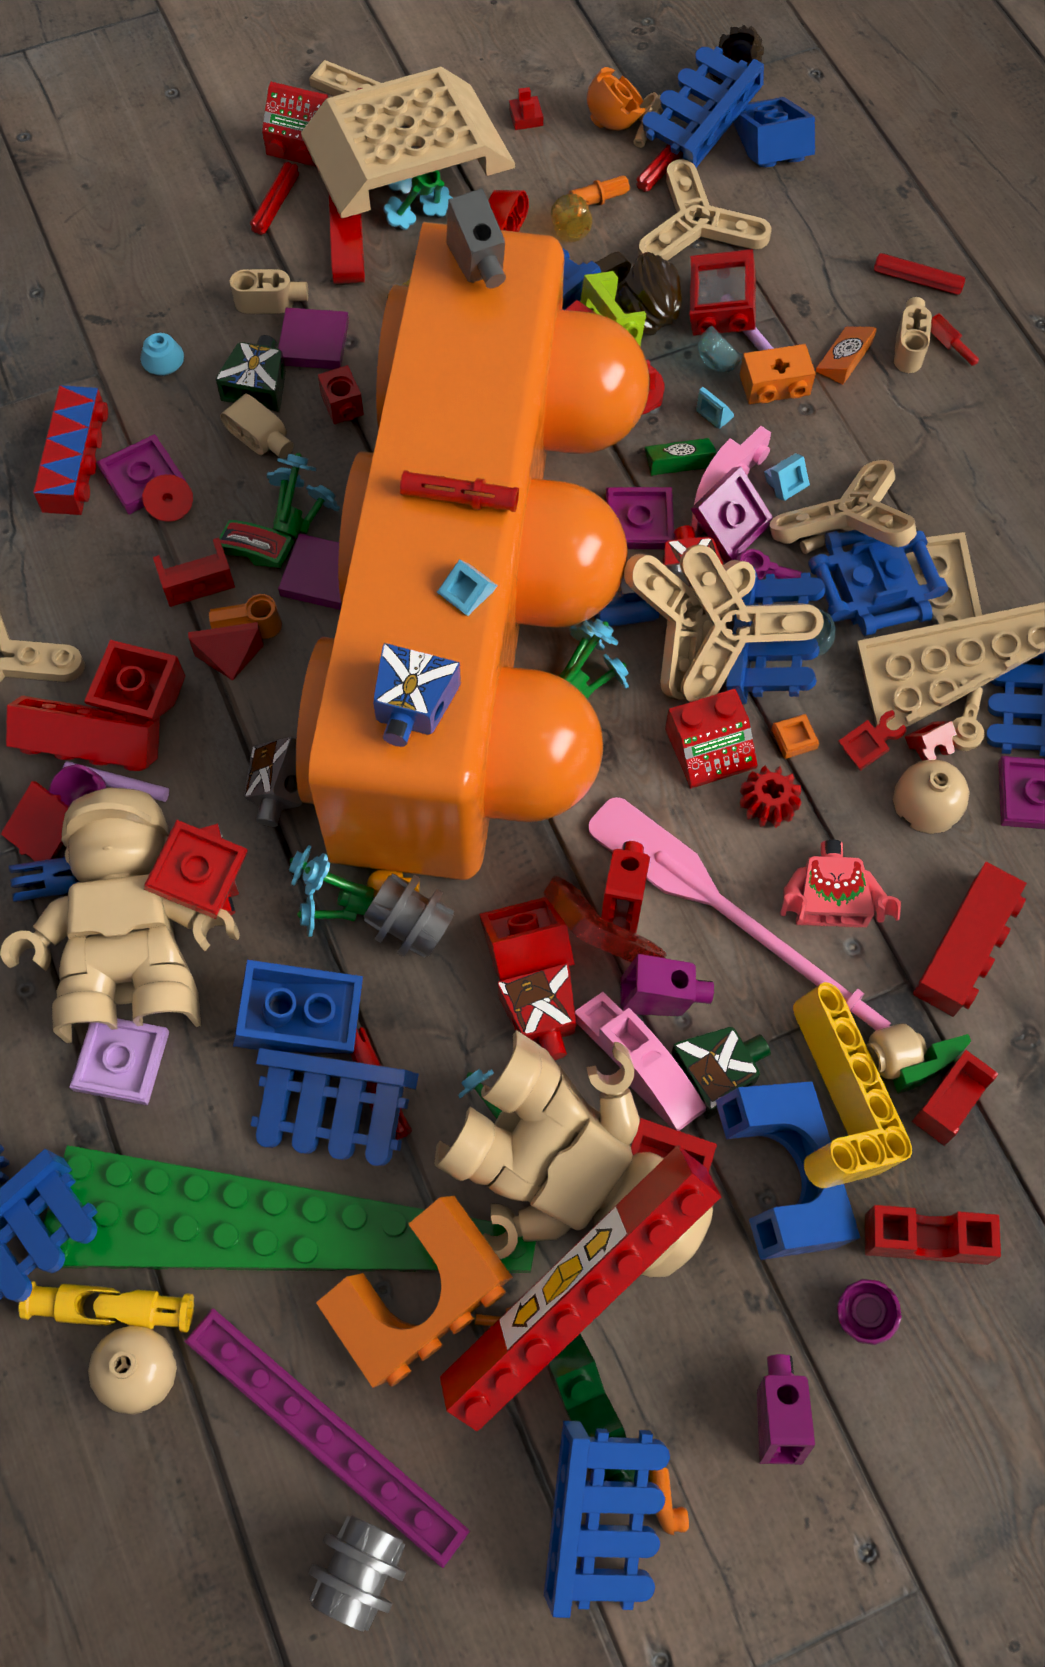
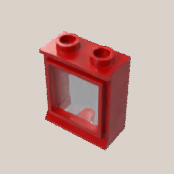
M753 249L691 256L689 316L693 336L756 330V270Z

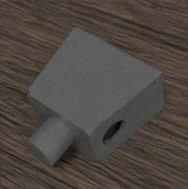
M483 188L448 199L446 243L467 281L473 283L483 279L487 288L498 287L506 279L503 271L505 240Z

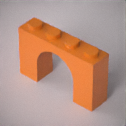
M455 1196L439 1197L409 1223L411 1229L436 1263L441 1278V1294L438 1305L422 1324H410L395 1317L385 1306L364 1273L345 1277L316 1302L372 1388L387 1382L392 1387L402 1381L412 1372L408 1366L418 1357L423 1361L437 1352L443 1346L439 1340L450 1330L453 1334H456L474 1320L471 1312L481 1304L487 1308L499 1300L506 1293L503 1286L513 1278Z

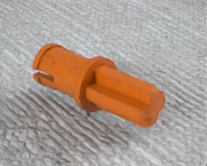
M624 175L603 182L595 180L591 185L569 191V199L574 210L597 203L603 205L607 199L626 194L630 190L627 177Z

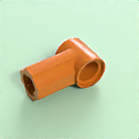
M266 594L254 595L245 604L210 609L209 612L211 629L258 622L262 639H269L276 636L282 628V621L275 601Z

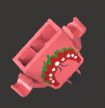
M839 840L823 841L821 843V856L809 857L806 866L798 868L783 890L784 901L780 914L781 916H786L787 911L797 913L796 925L867 928L874 916V910L877 912L876 920L879 923L884 922L885 915L893 916L896 921L900 920V900L896 897L887 896L871 872L865 870L861 859L843 857V843Z

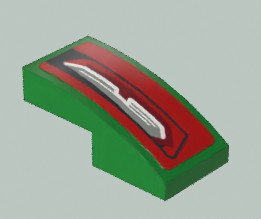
M229 520L219 537L225 555L245 556L250 559L253 565L281 568L295 542L292 537L279 531L238 520Z

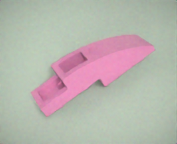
M760 426L741 445L730 438L720 448L703 474L697 489L694 505L733 467L741 466L746 475H748L750 469L755 464L760 465L770 452L768 445L771 432ZM692 513L691 526L694 528L695 537L698 538L705 531Z
M601 992L575 1011L576 1023L620 1068L622 1064L613 1057L614 1042H619L628 1049L634 1066V1078L630 1087L672 1129L680 1131L706 1111L704 1102L678 1063L630 1008L623 1011L604 992Z

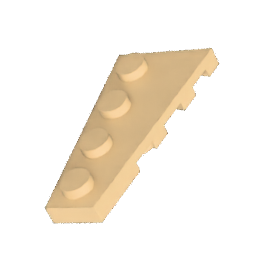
M965 532L926 537L928 541L926 547L941 578L945 579L949 590L944 595L928 600L933 611L932 621L934 625L982 615ZM907 553V559L919 586L927 584L914 553Z

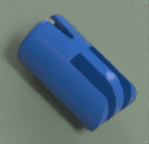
M617 591L610 603L596 614L594 618L595 620L606 621L610 627L654 621L659 618L660 613L637 593L622 594V591Z
M65 857L9 865L10 873L43 870V873L10 879L12 888L44 884L46 888L13 893V902L68 894L69 888L73 884L80 882L75 876H66L72 874V871Z

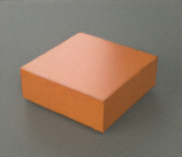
M806 714L773 723L771 730L784 759L818 749L819 741Z

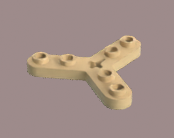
M678 159L668 165L666 173V183L677 213L640 240L638 256L644 252L654 253L655 256L660 255L668 261L700 237L750 249H760L769 243L772 227L768 221L760 217L710 206L695 165L688 160ZM695 217H699V221H694Z
M887 460L873 461L864 465L841 499L777 515L769 524L772 538L783 544L793 543L799 538L811 535H825L832 530L848 526L892 547H903L915 538L917 532L915 520L912 516L880 503L895 480L894 465Z
M693 545L683 552L680 558L682 573L713 624L681 682V692L689 702L718 694L746 643L809 640L819 635L824 623L823 615L815 606L804 603L745 605L719 558L711 548L704 545ZM735 614L738 620L752 621L750 626L738 627L736 634H732V630L725 626L726 622L732 621V615Z
M636 554L627 561L624 568L625 582L635 593L667 619L660 679L661 689L666 696L682 700L685 698L681 692V682L701 646L704 622L709 620V617L691 586L688 587L657 558L646 554ZM731 560L723 565L740 597L742 598L747 595L755 584L756 576L753 566L749 562ZM686 605H691V609L687 611ZM687 611L688 617H684L683 613Z
M0 613V652L4 655V658H0V682L5 677L68 682L77 679L83 673L85 662L77 648L65 644L10 640Z

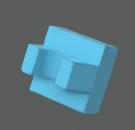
M797 453L764 471L766 482L775 489L776 497L784 501L810 485L804 456Z

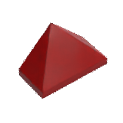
M258 622L188 632V639L195 657L232 681L263 647V639Z

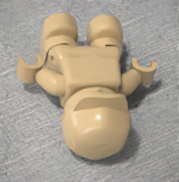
M105 788L86 794L72 802L65 813L62 842L67 848L65 859L70 865L72 874L80 882L73 884L69 888L68 896L60 897L48 904L33 925V928L36 930L34 933L30 931L12 933L1 945V958L9 968L19 964V957L22 952L35 948V955L32 960L46 971L51 962V953L48 946L51 943L56 946L66 936L69 938L60 961V983L56 992L57 998L52 1003L53 1032L66 1043H72V1024L97 1022L107 1025L111 1030L118 1029L117 1004L132 1003L133 1023L136 1026H143V1016L163 1012L183 1013L187 1015L195 1027L201 1026L199 992L175 940L172 920L188 929L193 928L194 938L204 952L210 946L206 939V934L214 926H225L226 933L231 939L238 940L240 936L233 917L224 909H221L217 919H214L144 890V884L169 836V828L164 814L149 793L140 790Z
M516 1030L513 1034V1052L504 1071L491 1088L484 1085L481 1090L482 1098L502 1110L496 1122L493 1123L489 1118L469 1107L466 1111L465 1123L453 1145L449 1147L442 1141H439L437 1144L435 1166L456 1180L464 1181L469 1179L475 1184L487 1185L489 1189L503 1197L530 1202L531 1206L519 1210V1216H515L508 1207L500 1204H491L492 1224L502 1225L506 1232L500 1236H490L486 1233L483 1236L499 1259L508 1257L514 1251L518 1243V1237H523L524 1242L557 1240L566 1234L570 1228L575 1230L584 1229L592 1217L594 1227L664 1159L651 1152L632 1154L630 1144L637 1134L640 1118L631 1090L628 1088L634 1078V1066L628 1049L622 1043L614 1042L613 1057L622 1064L616 1073L604 1075L597 1070L596 1065L587 1067L591 1084L602 1092L600 1094L599 1112L585 1101L562 1067L555 1062L546 1049ZM713 1206L641 1275L667 1277L687 1263L700 1247L712 1220Z

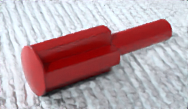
M940 313L932 317L931 333L948 350L953 347L971 366L976 365L979 358L960 340L962 334Z

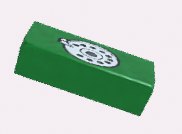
M709 438L645 446L651 476L704 469L708 467L717 454L716 448Z

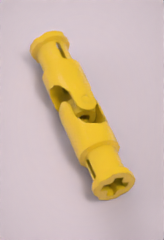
M31 1281L32 1292L25 1301L19 1302V1316L23 1320H29L32 1316L53 1317L56 1322L107 1326L116 1322L111 1320L117 1319L128 1326L145 1327L151 1330L155 1326L179 1327L180 1332L186 1333L190 1329L194 1311V1296L190 1293L184 1294L183 1297L161 1296L158 1291L139 1289L120 1294V1291L114 1288L63 1283L60 1287L55 1288L37 1286L35 1281ZM98 1292L100 1294L93 1304L97 1319H90L84 1314L83 1305L89 1295ZM162 1310H176V1313H163Z

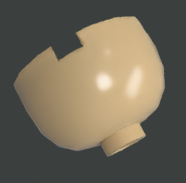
M936 759L924 760L910 766L903 773L895 786L893 802L896 813L900 818L903 816L910 822V827L916 831L929 834L941 833L949 830L963 816L968 805L969 788L965 777L955 766L946 761Z
M127 1326L116 1329L105 1336L93 1351L88 1368L90 1387L98 1400L111 1410L118 1413L135 1415L158 1405L165 1399L174 1384L177 1366L173 1351L166 1338L149 1328Z

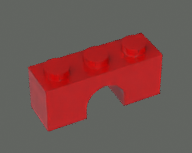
M874 1205L865 1214V1255L988 1265L1001 1257L999 1215L957 1211L949 1216H924L916 1214V1208Z

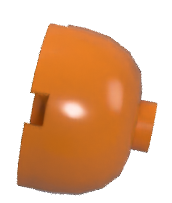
M604 67L594 77L588 87L587 105L591 112L590 118L599 128L605 127L609 130L621 131L629 128L645 112V108L640 107L644 101L637 89L627 78L622 75L618 80L612 75L615 71L614 69Z

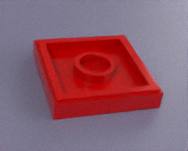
M176 820L144 884V890L217 919L246 858L248 849Z

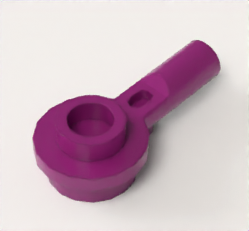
M756 549L745 550L736 558L739 561L749 562L755 567L758 580L763 579L766 574H775L776 579L801 578L802 571L778 566L777 563L770 562L769 556Z

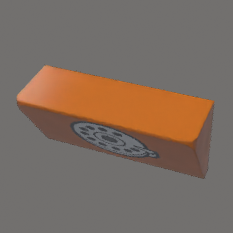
M845 327L817 366L816 372L844 385L872 345L877 328Z

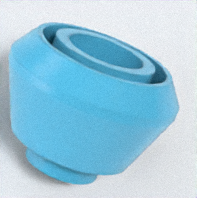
M155 333L145 339L140 360L143 368L149 373L165 376L174 373L182 365L184 352L170 335Z

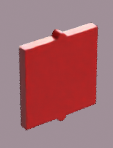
M32 781L1 835L18 847L21 855H28L34 861L54 859L63 845L62 828L65 813L69 806L61 801L60 795H53L38 782Z

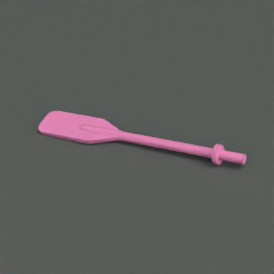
M609 799L589 821L590 836L612 854L613 850L622 849V845L626 841H636L644 846V853L650 856L646 880L663 893L711 905L816 986L824 982L835 985L842 993L850 1012L874 1030L883 1029L891 1025V1022L861 1001L865 993L859 989L853 994L722 896L698 854L625 799Z

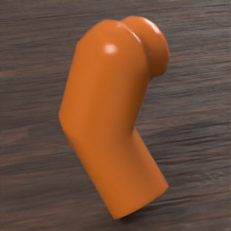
M665 1467L661 1470H649L648 1482L657 1484L665 1496L663 1508L655 1514L662 1530L670 1535H674V1532L685 1533L689 1529L688 1511L684 1507L673 1508L669 1470Z

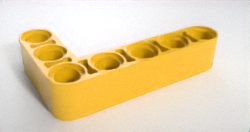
M821 983L799 998L793 1005V1011L848 1133V1136L833 1140L806 1156L804 1160V1170L808 1179L819 1188H829L876 1176L910 1158L912 1145L842 993L831 983Z

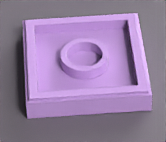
M118 1018V1029L111 1030L103 1023L90 1022L69 1088L75 1092L148 1105L169 1030L166 1027L143 1023V1026H136L133 1021Z

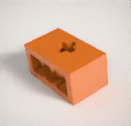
M806 344L743 353L739 375L748 404L769 403L788 398H801L810 395L816 373Z

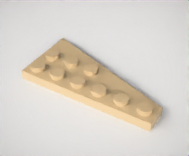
M1045 602L857 641V649L876 726L879 725L880 718L885 712L893 710L895 717L888 721L887 727L890 730H897L902 725L908 727L1045 652Z

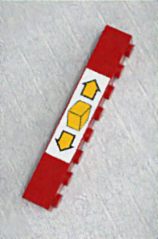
M677 1145L440 1376L446 1411L478 1432L721 1198L707 1168Z

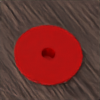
M164 474L154 477L146 484L142 494V501L146 511L152 517L160 521L172 522L183 518L190 511L193 504V493L188 483L182 478Z

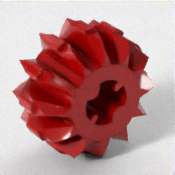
M764 765L760 773L754 771L749 773L747 782L741 785L740 793L742 797L739 802L740 808L748 809L746 814L748 820L755 817L760 818V827L764 826L767 821H771L775 828L780 826L782 820L789 823L794 817V811L800 808L801 799L799 796L801 794V785L793 784L795 779L793 773L787 776L781 775V766L776 768L775 772H770L767 766Z

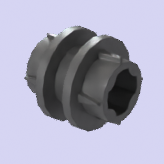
M392 873L391 876H388L366 911L364 921L379 930L375 937V940L379 943L382 942L387 932L402 940L403 944L397 952L402 957L406 955L409 949L424 958L426 956L429 957L450 924L454 911L439 901L443 894L442 891L436 889L430 899L415 891L414 889L421 878L414 875L411 881L407 882Z
M347 1516L338 1536L326 1533L323 1543L336 1550L328 1569L312 1564L308 1574L317 1579L309 1600L312 1602L311 1606L354 1629L368 1631L377 1611L389 1613L393 1603L380 1596L387 1577L390 1576L403 1581L406 1571L397 1567L405 1548V1544L402 1543L403 1540L357 1517Z

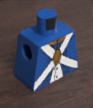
M384 643L373 704L376 720L387 724L383 734V739L394 746L404 747L407 745L411 731L426 735L434 732L460 687V662Z

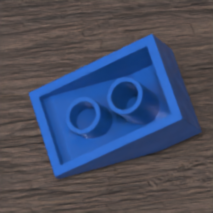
M785 97L748 103L733 122L748 157L760 167H773L777 164V161L782 160L800 162L805 159V156L815 155V116Z
M247 960L233 1047L254 1050L263 1048L283 1052L353 1053L363 976Z

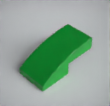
M969 1034L931 1044L924 1055V1063L902 1068L900 1076L892 1079L897 1093L900 1094L923 1085L947 1069L970 1044Z

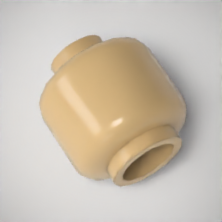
M896 1024L876 1030L870 1035L866 1045L879 1074L885 1079H896L900 1076L902 1068L923 1063L924 1055L927 1051L922 1035L916 1033L907 1024Z

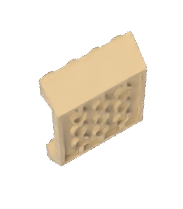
M443 67L327 98L301 132L302 139L341 219L371 210L370 189L474 159L478 160L486 176L515 168L514 160L472 86ZM413 146H418L419 148H418V149H413V148H411V147H413Z

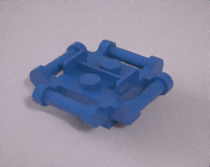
M857 530L838 533L837 531L826 533L825 544L830 556L825 554L816 555L809 560L808 566L811 573L820 578L824 583V596L829 606L827 612L830 620L838 622L851 619L853 625H859L864 636L875 634L877 629L914 620L919 622L932 620L933 611L928 600L944 595L949 590L945 579L941 578L926 547L928 541L924 532L916 531L915 538L903 547H892ZM854 544L851 551H843L842 546ZM907 553H914L927 584L919 586L907 559ZM830 572H832V575H833V577H834V580H835V582H836V585H837V587H838V589H839V592H840V594H841V597H842L843 601H842L841 598H840V595H839V593H838V590H837V588H836V585H835V583H834V581H833V578H832Z

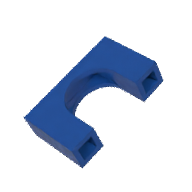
M813 1082L738 1087L716 1100L726 1139L755 1136L774 1139L789 1151L800 1172L802 1188L796 1205L774 1207L749 1219L760 1260L836 1249L861 1238L845 1185L819 1188L808 1179L804 1170L806 1156L831 1142Z

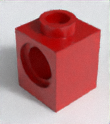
M348 365L318 374L321 397L333 424L350 421L364 415L361 392Z

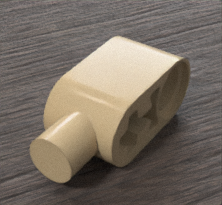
M239 270L230 278L235 307L242 313H285L286 307L292 308L294 301H308V283L290 282L289 275L282 270Z
M920 297L910 298L906 302V309L903 312L896 334L894 364L900 371L905 373L917 372L922 367L930 343L932 315L925 307V301Z
M244 394L220 414V418L228 431L255 453L263 455L270 449L282 459L288 457V453L291 454L294 444L285 437L287 430L282 421L249 394Z

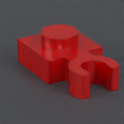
M893 710L885 712L880 718L879 725L875 728L867 720L838 741L859 771H862L890 751L885 743L886 740L899 739L906 733L905 725L900 726L897 730H890L887 727L888 721L895 717Z

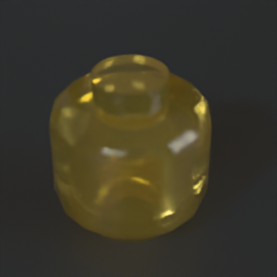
M571 193L562 195L552 205L551 220L559 238L564 241L575 242L587 236L591 230L593 220L589 206L583 197Z

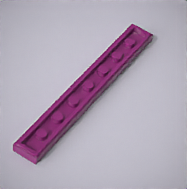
M212 1308L184 1342L440 1567L444 1568L470 1533V1530Z

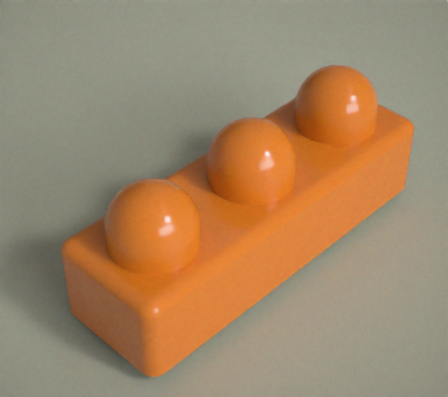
M423 222L409 285L395 284L390 290L383 316L378 352L376 409L379 430L374 452L360 451L356 455L348 477L343 503L338 556L339 593L342 606L335 638L321 637L312 651L305 675L298 717L296 739L297 789L303 803L314 804L328 859L331 864L468 880L477 874L483 863L490 818L516 822H537L553 818L576 805L589 791L598 775L603 757V736L598 717L588 699L567 680L544 671L514 667L520 624L554 628L579 624L603 610L614 598L622 584L628 550L622 524L615 512L601 497L589 489L573 483L545 480L543 475L547 451L571 454L594 453L613 446L629 434L639 421L647 403L649 371L640 345L622 325L600 314L562 309L564 252L560 242L553 236L501 230L505 240L503 271L506 279L498 287L487 288L483 279L473 283L467 281L446 243L447 224ZM406 470L412 473L444 476L474 482L476 478L485 479L488 484L512 488L518 487L519 501L516 512H511L509 510L482 507L481 510H474L472 505L410 495L404 496L400 494L401 476L403 471ZM425 485V488L450 492L455 491V489ZM465 491V494L477 495L489 498L495 497V495ZM459 559L469 563L498 585L494 592L469 616L465 615L437 593ZM384 643L460 662V687L436 729L429 735L411 731L407 745L404 747L391 745L383 739L387 724L379 722L375 716L374 693Z

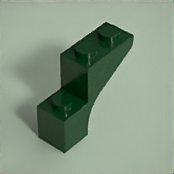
M579 1334L547 1365L550 1377L570 1421H580L589 1437H595L596 1428L607 1429L609 1437L627 1438L623 1425L605 1393L595 1360L582 1335ZM605 1469L604 1481L634 1482L635 1470Z

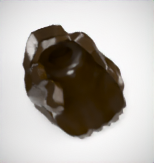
M745 25L739 28L731 27L729 35L722 34L718 47L723 49L725 57L736 63L743 60L747 62V67L753 59L759 62L762 61V55L764 54L762 38L752 26L748 28ZM708 72L712 81L719 85L723 83L724 80Z
M644 252L637 257L635 264L625 279L626 282L619 286L617 297L623 309L629 311V313L645 311L646 319L643 333L655 335L661 327H664L666 324H672L679 317L682 305L680 276L675 266L663 259L662 256H655L654 253Z

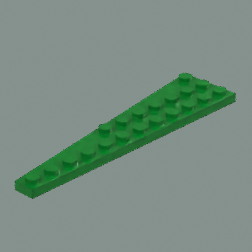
M67 1145L63 1158L72 1169L69 1174L76 1181L70 1188L83 1206L90 1203L96 1208L98 1213L92 1217L97 1225V1234L91 1242L81 1244L69 1238L60 1246L65 1254V1262L62 1268H193L194 1270L271 1271L359 1270L375 1272V1270H399V1272L439 1271L433 1258L409 1226V1223L425 1209ZM48 1208L44 1225L52 1235L62 1225L52 1210ZM471 1218L482 1235L486 1233L490 1236H500L506 1232L502 1225L492 1224V1221ZM518 1237V1243L514 1251L508 1257L500 1259L509 1273H531L536 1241L524 1242L523 1237Z

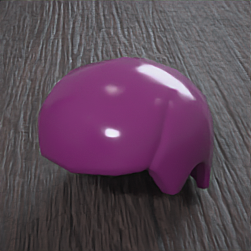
M75 764L62 768L53 777L48 791L53 795H60L61 801L70 807L77 798L105 789L106 784L103 778L95 771L83 765Z
M861 1279L848 1285L838 1300L837 1314L839 1323L844 1332L856 1342L877 1345L888 1341L897 1332L902 1318L900 1304L893 1290L882 1282Z

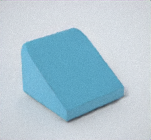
M704 387L699 389L696 411L720 429L734 417V413Z
M459 559L437 593L465 615L469 616L494 592L498 585L472 565Z

